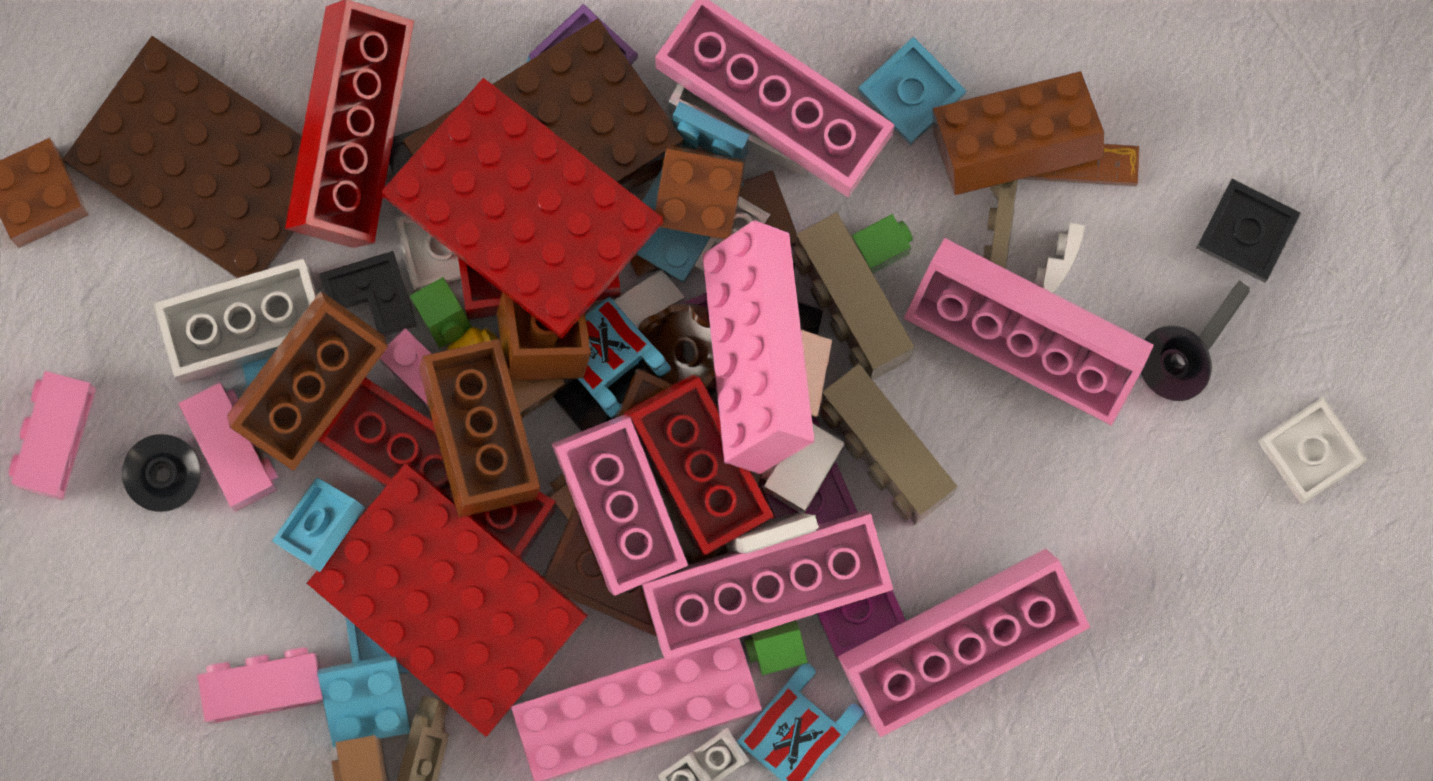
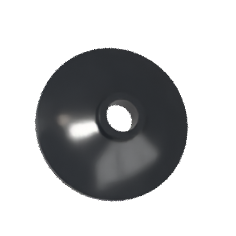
M1169 325L1154 330L1144 339L1154 345L1141 372L1144 381L1152 391L1168 400L1185 401L1194 398L1206 388L1212 373V361L1206 345L1195 333L1181 326ZM1177 354L1183 358L1185 365L1177 361Z
M168 434L151 435L137 442L127 453L122 467V481L129 497L142 508L154 512L172 511L187 503L196 492L201 476L200 463L194 450L182 439ZM162 468H167L170 471L169 479L164 482L158 481L157 472Z

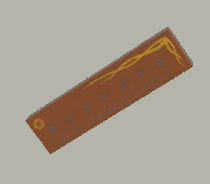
M1104 144L1102 159L1022 179L1137 186L1140 146Z

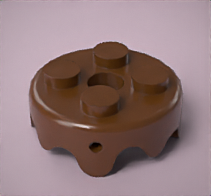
M695 303L669 305L664 310L645 318L639 324L638 329L663 355L671 367V370L664 376L658 377L645 360L642 359L638 363L650 375L672 385L691 375H696L702 380L709 395L717 391L708 308ZM687 341L692 344L695 351L694 359L691 362L687 361L683 355V346Z

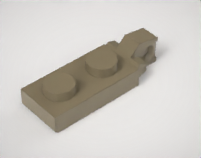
M1018 180L990 187V192L998 201V207H990L987 230L994 231L992 245H985L983 258L1005 269L1007 268Z
M422 696L411 725L397 781H438L449 738V733L445 732L444 722L448 704L443 700Z

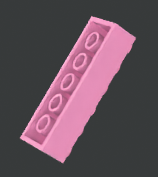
M695 0L655 57L656 69L848 198L893 133L895 124L710 0Z
M753 220L702 254L724 460L725 463L761 474L814 442L790 236L788 232Z
M944 238L934 255L903 318L1111 426L1142 372L1154 346Z
M866 510L819 524V528L815 532L747 554L731 551L689 564L684 568L642 584L664 659H672L894 590L871 514Z
M1044 549L838 656V659L869 723L878 735L882 737L1089 629L1090 626L1059 559L1050 551Z
M739 638L665 660L661 658L511 706L534 781H550L762 712Z

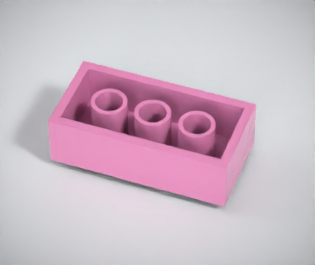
M624 414L551 444L607 588L614 596L688 566L629 416Z

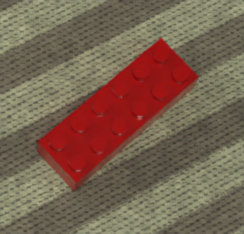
M342 0L325 7L286 220V230L351 248L375 243L383 199L381 191L385 188L414 20L352 0Z
M365 377L317 440L318 443L384 487L387 486L401 467L409 462L454 500L433 421ZM539 491L535 500L471 516L523 559L557 509V505L555 504L556 501Z

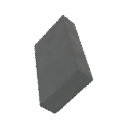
M1240 280L1232 288L1199 335L1208 351L1250 292V287Z

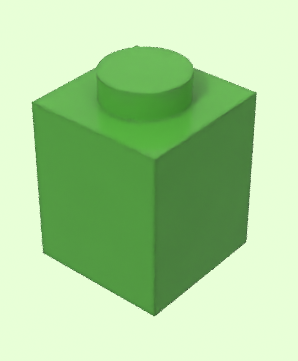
M893 214L851 236L872 274L909 255L911 250L909 243L913 241V237L903 220L897 222Z
M444 277L410 295L416 310L439 349L451 342L457 341L464 335V332L472 327Z
M796 620L750 634L751 639L744 640L750 663L757 661L762 675L808 663Z

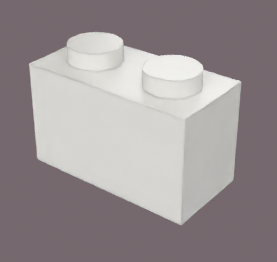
M812 424L814 442L766 470L761 476L763 480L767 481L764 485V492L799 513H805L845 444Z

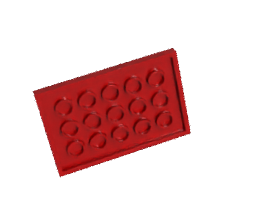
M482 78L381 191L382 196L561 339L663 224V217L485 78Z
M409 462L401 467L350 529L320 572L316 571L306 583L390 656L396 657L397 662L485 737L493 731L511 709V706L518 701L589 616L474 517L469 515L459 518L454 500Z

